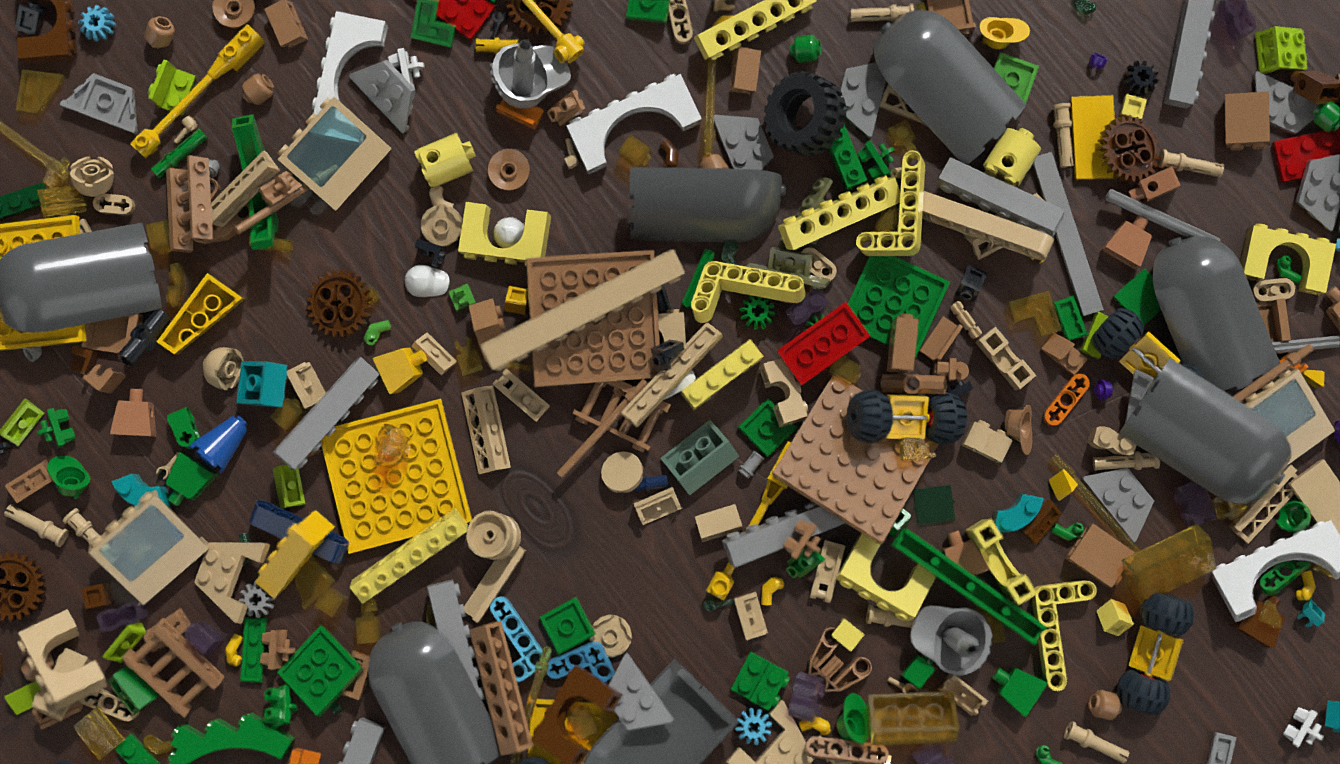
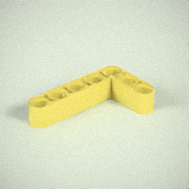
M908 151L902 160L898 232L861 233L856 239V245L866 256H912L920 250L925 162L917 151ZM918 160L915 166H909L911 161ZM911 180H917L914 186H908ZM910 200H916L913 206H907ZM909 220H915L911 227H906V223ZM892 240V245L890 247L885 248L884 244L887 241ZM913 240L912 246L906 248L905 243ZM866 241H872L869 247L863 248Z
M711 261L704 266L691 302V307L695 320L700 323H706L713 317L722 290L799 303L805 298L804 283L799 276Z
M1079 580L1037 586L1034 588L1037 594L1031 597L1034 618L1047 627L1037 640L1043 681L1047 682V687L1054 691L1064 689L1067 684L1056 604L1090 600L1095 597L1097 589L1090 581ZM1084 584L1089 587V592L1085 596L1080 592V588ZM1062 587H1066L1068 590V595L1064 599L1059 595ZM1041 590L1047 592L1045 601H1040L1038 598ZM1044 611H1048L1050 619L1044 623L1041 615ZM1048 632H1051L1053 634V641L1047 644L1044 637ZM1054 653L1056 655V662L1050 665L1047 658L1050 654ZM1054 675L1059 676V683L1056 686H1052L1050 682Z

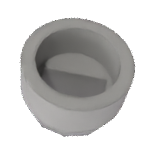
M209 159V176L215 177L219 172L220 166L216 160Z
M23 348V352L29 361L34 362L42 355V348Z

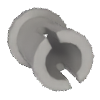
M753 451L747 461L739 466V472L748 479L750 476L753 477V472L764 458Z

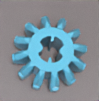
M95 5L94 10L87 7L88 13L82 12L81 16L84 19L78 21L82 25L80 31L83 34L86 33L88 39L93 38L96 42H99L101 37L107 40L106 34H113L110 28L116 26V23L112 21L114 15L109 13V10L105 7L101 9L100 6Z
M749 708L750 715L747 716L746 712L742 711L741 714L745 719L737 718L738 723L742 724V726L735 728L736 731H743L739 735L740 739L747 736L746 744H749L751 738H753L754 744L758 745V737L765 742L766 738L762 734H771V731L765 729V727L772 726V723L764 722L769 717L767 714L760 717L761 709H758L756 715H754L753 708ZM750 722H753L754 724L757 722L759 723V725H757V731L753 729L748 730V728H750Z

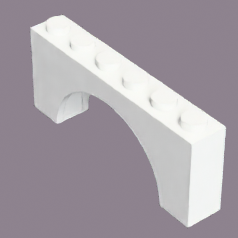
M336 11L335 17H332L330 22L331 37H328L326 40L327 55L323 57L321 62L323 73L322 77H319L317 81L318 95L314 97L312 103L314 114L318 115L322 110L319 106L327 97L330 100L333 97L339 100V76L345 63L352 55L367 47H384L388 29L385 21ZM334 106L330 107L309 131L313 137L358 146L362 144L364 139V133Z
M672 74L664 78L662 83L649 84L640 93L634 91L620 102L619 100H614L608 103V107L602 110L597 108L590 111L587 117L572 119L569 122L570 124L567 125V130L589 175L607 166L604 156L606 139L613 127L629 115L648 111L661 113L674 120L682 132L701 124L702 119L681 74L677 76Z
M1331 520L1326 523L1324 521L1318 522L1312 529L1296 532L1293 534V537L1286 540L1281 538L1275 541L1272 546L1267 548L1260 547L1251 555H1241L1235 558L1232 563L1227 565L1220 564L1214 568L1212 580L1235 622L1256 614V605L1252 595L1254 585L1267 569L1278 563L1290 560H1305L1322 566L1330 572L1335 580L1340 578V534Z

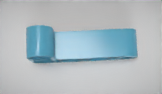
M499 596L491 602L490 610L497 621L502 622L503 630L522 656L512 664L513 668L519 665L524 669L523 676H515L518 682L540 669L546 662V654L511 602L506 597ZM497 601H499L500 603L504 602L505 606L503 607V609L506 613L510 610L512 614H509L504 619H502L501 616L504 615L503 611L501 609L497 611L495 608L497 606ZM509 618L517 620L518 626L516 629L508 628L507 620ZM525 635L529 638V646L522 647L519 644L520 636ZM534 653H538L542 657V662L538 665L531 662V655Z

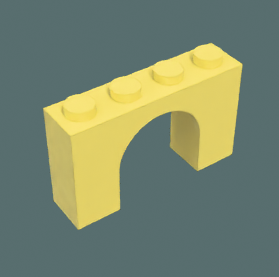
M466 202L458 252L463 254L464 258L476 260L477 257H484V260L488 262H497V259L505 260L504 263L517 265V262H523L526 266V258L545 257L551 215L548 212L527 210L521 239L509 248H497L490 243L487 234L491 208L486 204Z
M1255 224L1247 229L1240 261L1247 279L1253 281L1263 280L1271 251L1276 246H1288L1300 255L1303 262L1302 278L1298 291L1314 295L1326 293L1336 244L1329 243V239L1326 238L1311 239L1309 235L1304 233L1290 234L1286 229H1268V226L1264 224Z
M749 340L683 389L681 395L694 411L734 378L745 373L760 362L763 355L753 342Z
M982 519L965 530L968 537L974 541L989 571L1009 601L1019 605L1037 594L1027 576L1020 574L1007 558L999 543V540L1003 537L992 519Z
M861 533L835 579L839 580L843 587L856 590L862 598L873 600L879 608L895 613L898 619L910 622L918 613L936 576L918 564L912 569L901 590L886 591L881 589L873 581L870 573L872 559L880 544Z

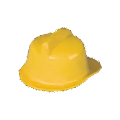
M989 17L984 19L979 27L983 34V43L994 49H1003L1009 43L1021 42L1030 33L1029 26L1024 21L1014 18Z

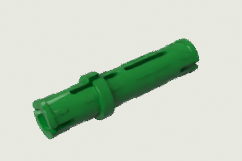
M197 129L169 154L166 153L165 157L154 165L151 170L160 179L165 175L167 169L176 168L183 158L208 138L200 129Z

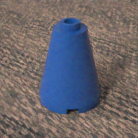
M231 416L192 442L189 448L193 449L195 447L197 449L195 454L211 469L217 467L219 470L216 473L221 475L247 433L248 429L246 426L248 424L240 416L237 418Z

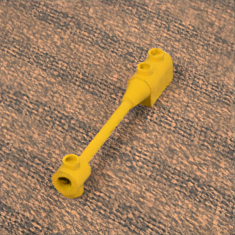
M522 0L557 40L553 53L559 62L564 63L567 61L571 63L584 52L583 46L585 43L579 35L573 37L571 33L562 34L533 0Z
M247 24L218 53L219 55L207 72L208 74L153 130L144 129L130 144L145 158L155 153L160 145L159 135L214 79L216 80L232 68L237 72L258 51L265 41Z
M787 441L767 478L768 480L761 499L762 502L749 526L753 524L759 525L769 505L788 487L773 477L772 473L791 443ZM728 562L724 571L714 574L706 591L724 601L734 584L731 574L735 567Z

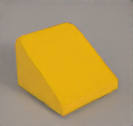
M509 286L504 310L524 315L528 302V289Z
M1304 370L1301 373L1305 381L1314 388L1324 387L1325 372Z
M1065 469L1049 479L1050 485L1059 501L1073 492L1078 485Z

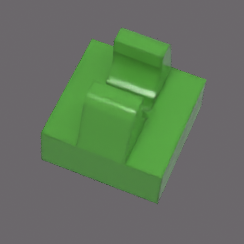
M468 283L448 291L457 312L469 307V305L476 304Z

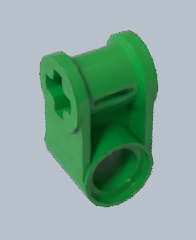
M188 407L167 415L168 423L179 445L189 448L192 442L200 438L194 417ZM188 434L192 436L191 438H189L190 442L185 441L188 439Z

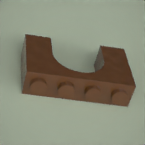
M18 0L21 3H27L28 1L51 2L57 10L56 23L48 33L41 36L17 38L18 59L25 64L75 59L74 53L77 52V45L75 40H73V32L76 30L75 22L72 20V12H74L73 0Z
M575 665L568 672L564 685L558 689L552 705L546 709L543 720L534 729V735L531 740L564 764H582L589 750L569 736L565 727L567 711L575 702L588 699L602 710L612 713L623 694L585 668Z

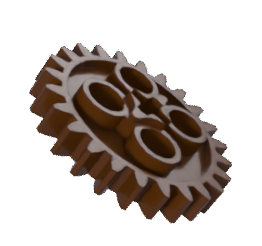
M506 0L510 3L506 5L507 10H512L509 13L510 18L516 17L513 21L516 25L521 22L520 30L528 27V34L534 29L537 36L540 30H543L544 34L547 35V28L531 10H521L524 5L522 0ZM543 0L539 5L537 3L536 5L542 11H550L552 14L548 18L554 25L562 28L561 20L568 21L565 14H572L571 9L568 7L573 6V1Z
M1131 115L1127 117L1121 116L1105 125V130L1100 132L1103 138L1098 139L1102 146L1097 148V150L1103 153L1099 156V159L1105 160L1102 166L1108 165L1109 167L1107 173L1114 172V179L1120 177V182L1127 180L1128 184L1132 182L1137 183L1154 174L1153 169L1159 166L1155 161L1161 159L1160 156L1156 155L1157 152L1161 151L1160 148L1156 147L1160 141L1154 140L1157 133L1151 134L1152 126L1146 128L1145 120L1139 122V117L1132 119ZM1141 144L1144 145L1143 148L1115 154V151L1132 148Z
M333 269L332 274L325 272V278L318 276L320 283H312L315 289L308 290L312 297L306 298L307 301L311 302V305L307 306L306 309L312 310L308 317L315 318L312 324L319 325V331L325 330V335L332 334L333 337H339V335L347 337V333L354 335V329L361 331L360 323L367 324L364 317H371L367 309L373 308V306L368 305V302L373 300V298L367 297L371 289H364L367 282H360L361 276H354V272L349 271L347 273L344 269H341L340 272ZM348 286L351 289L349 296H347L345 293V290ZM328 290L331 291V297L329 299H327L326 293ZM350 307L353 308V315L351 317L348 315ZM331 310L334 313L332 320L329 319V312Z
M6 552L5 556L0 554V570L4 569L6 572L5 578L3 580L0 578V583H10L12 586L29 588L27 592L21 589L11 590L10 587L0 586L1 621H6L8 617L10 621H15L16 616L19 620L24 619V614L27 616L32 615L31 609H38L36 602H43L39 595L46 593V591L41 589V586L47 583L41 582L40 579L45 574H38L42 567H34L36 560L28 561L29 555L21 557L20 552H15L14 555L12 552ZM22 573H25L27 576L25 583L20 581ZM18 593L22 596L21 604L16 602V595Z

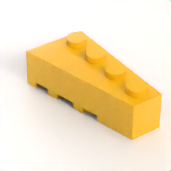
M207 273L160 336L157 343L173 354L178 355L245 299Z
M316 510L299 525L293 524L287 531L289 536L287 538L284 537L278 543L277 547L279 550H275L267 559L269 563H265L258 571L260 576L255 583L275 599L289 585L301 570L300 568L310 559L311 554L322 544L323 538L335 526Z

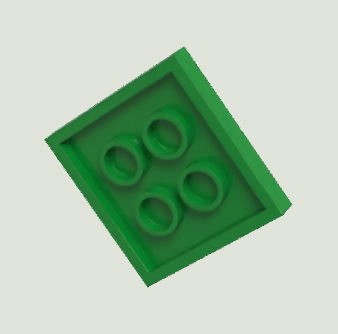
M320 625L277 673L317 716L321 717L364 668L324 626Z

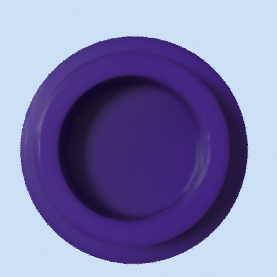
M1099 380L1094 387L1095 396L1100 401L1111 398L1113 393L1111 383L1105 380Z

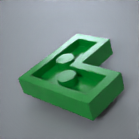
M417 0L411 38L452 47L456 26L436 21L440 0Z
M133 733L115 748L128 764H161Z

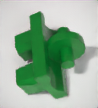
M871 141L865 143L866 147L857 154L863 163L871 158H874L877 162L876 165L868 169L872 178L877 179L883 175H890L891 172L883 159L886 158L889 164L892 163L894 159L891 154L895 149L893 147L887 149L884 143L878 146L882 152L879 154Z
M54 408L48 409L47 415L51 427H48L46 420L41 421L42 429L37 431V436L44 435L46 442L52 441L51 433H53L58 449L63 448L66 443L75 440L72 428L60 430L59 424L70 420L67 409L54 411Z
M807 546L802 550L797 560L792 557L787 561L790 566L786 568V571L792 578L797 576L801 578L821 564L825 558L814 550L810 557L806 556L804 552L808 548Z
M283 685L278 688L265 690L264 699L271 702V707L265 710L264 720L271 722V728L275 729L280 725L290 723L291 713L297 711V705L291 704L290 686Z

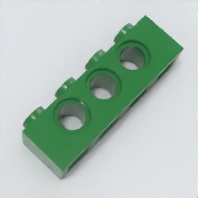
M844 125V128H841L839 132L841 135L837 140L834 139V144L828 151L845 192H848L865 184L867 178Z

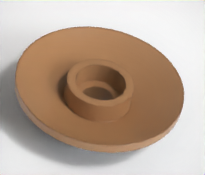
M253 0L213 1V13L216 19L226 27H241L248 23L254 14L255 5ZM233 7H239L237 12H232Z
M504 149L493 155L488 165L490 180L502 190L520 188L527 181L530 173L528 160L521 152L514 149ZM512 168L513 173L510 175L506 174V169Z

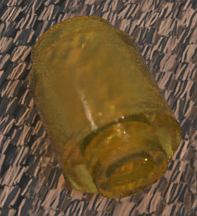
M892 206L884 209L875 224L876 229L874 232H895L899 225V210Z

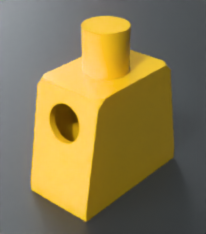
M402 348L374 357L373 361L389 394H396L403 391L423 374L420 364L427 361V356L422 350L414 353L411 348Z

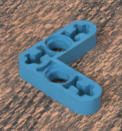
M596 641L554 657L546 666V673L549 677L554 679L566 676L575 666L571 664L570 656L578 655L581 658V663L577 666L582 668L590 666L592 673L602 681H608L615 674L603 645ZM592 647H594L595 650L599 649V662L596 665H594V663H596L597 661L596 656L594 654L590 655ZM563 659H565L566 665L562 666L558 673L556 670H551L554 663L556 666L562 665L564 663ZM600 666H605L609 669V674L607 676H600L597 669Z

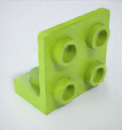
M1274 26L1255 33L1260 73L1266 74L1279 69L1302 71L1307 69L1305 37L1302 29Z
M163 60L162 64H159L156 69L157 77L154 84L152 83L149 87L148 98L159 108L171 112L194 88L197 77L178 70L169 61Z

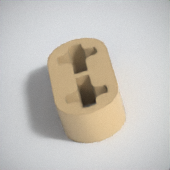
M102 194L96 196L93 200L94 208L103 214L129 216L135 210L134 201L123 195ZM104 199L105 201L112 203L111 206L105 205L104 209L102 206L99 205V203L103 202ZM126 201L129 204V208L126 207L123 211L117 204H124Z

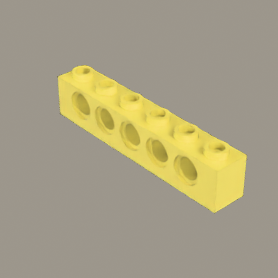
M763 0L698 34L694 39L704 59L706 60L711 57L713 61L723 55V50L729 48L732 51L740 47V41L747 38L749 42L759 37V31L765 29L768 32L776 28V22L783 20L785 23L795 18V12L800 10L801 13L812 9L811 4L817 0H795V7H791L788 0ZM771 7L777 8V10H778V16H777V17H774V16L771 14V12H770V8H771ZM753 16H757L760 19V26L753 24ZM735 25L742 28L743 33L741 36L734 32ZM717 35H722L724 37V45H719L717 43Z
M886 175L875 179L876 183L872 185L868 183L857 187L856 192L850 193L848 191L840 194L838 200L833 202L832 199L820 203L821 207L815 210L814 208H809L802 211V215L797 218L791 216L784 219V223L779 225L778 228L786 249L795 250L900 203V190L896 179L887 178ZM876 190L879 192V198L877 201L874 198V193ZM858 198L861 201L859 209L856 207V200ZM841 206L843 214L839 217L837 210ZM821 214L825 218V221L822 225L819 223V217ZM803 222L806 224V231L804 233L800 230Z
M454 508L352 579L351 590L362 604L467 532V522L457 509Z

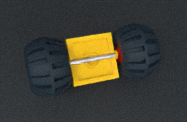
M1117 309L1099 326L1092 336V341L1097 351L1107 358L1117 359L1129 349L1119 362L1133 375L1135 369L1152 376L1155 380L1169 358L1177 363L1180 362V359L1149 331L1135 343L1142 335L1144 326L1139 316L1128 309ZM1181 364L1185 368L1189 369L1193 373L1205 379L1198 369L1190 365Z
M865 390L855 394L850 399L846 414L849 433L852 437L864 443H875L884 438L925 439L926 437L933 443L941 445L951 444L964 435L968 420L966 406L963 401L956 395L948 392L946 394H933L930 397L908 395L885 396L875 390Z
M1152 591L1144 598L1140 606L1141 621L1146 626H1140L1129 662L1130 667L1141 671H1126L1117 682L1116 694L1121 704L1125 707L1149 715H1158L1166 709L1170 702V688L1165 680L1170 681L1172 679L1183 639L1172 635H1184L1191 628L1194 622V608L1185 599L1163 592Z

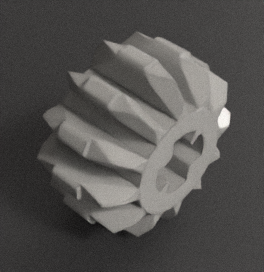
M255 582L253 586L247 584L246 588L248 591L241 590L240 592L245 598L239 599V602H245L248 605L247 615L252 616L254 612L256 618L261 617L262 613L268 615V608L273 609L275 607L270 601L276 600V598L270 597ZM257 594L262 599L258 602V605L257 602H254V597H257Z

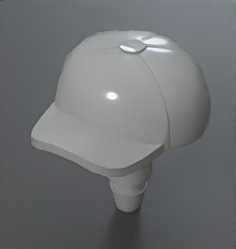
M522 40L520 44H511L503 47L496 54L493 63L490 64L492 69L490 75L493 76L491 81L495 84L499 95L509 105L519 109L534 107L548 93L556 91L570 82L571 73L567 61L561 63L556 59L553 53L554 46L532 47L530 41Z
M941 606L924 607L917 614L910 633L911 643L917 650L934 660L943 671L959 676L972 673L976 669L981 668L983 662L987 661V655L990 654L989 646L992 645L991 638L993 637L990 626L984 616L974 609L966 607L958 609Z

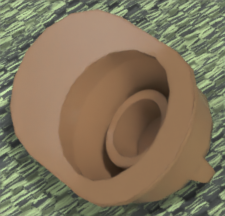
M1026 405L1024 410H1008L1005 417L1006 432L1012 439L1021 443V448L1025 455H1029L1032 448V410L1030 405Z

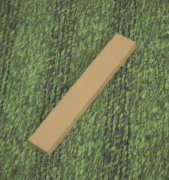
M706 322L684 345L685 350L677 353V356L670 360L671 369L668 371L660 370L620 412L621 415L635 427H638L723 337L722 333Z

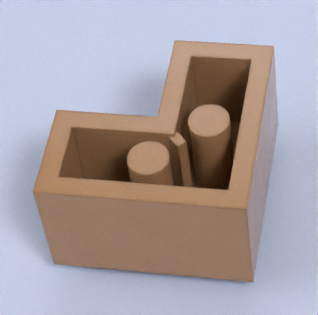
M493 298L469 305L473 328L479 345L504 333L503 331L506 330L502 318V311L500 305L495 306Z

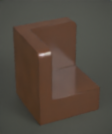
M73 344L71 353H74L75 357L70 369L83 375H88L94 368L99 353Z
M110 583L81 588L85 609L114 603Z

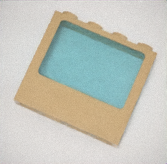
M327 97L319 106L322 110L318 115L313 113L306 120L308 126L303 131L299 128L291 137L294 141L288 147L285 144L278 151L277 154L280 157L277 160L336 211L392 148L338 99L333 97L330 100Z
M1292 367L1241 401L1244 405L1273 422L1285 434L1291 446V459L1288 465L1335 431L1301 372Z
M153 490L151 493H145L139 499L140 503L134 508L131 506L126 509L119 521L114 520L107 526L105 533L101 536L96 535L89 543V554L143 605L209 549L208 542L203 537L198 538L158 498L156 490Z

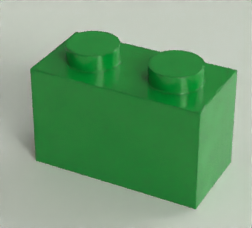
M127 666L115 673L108 681V684L133 716L153 703L159 696L139 674Z

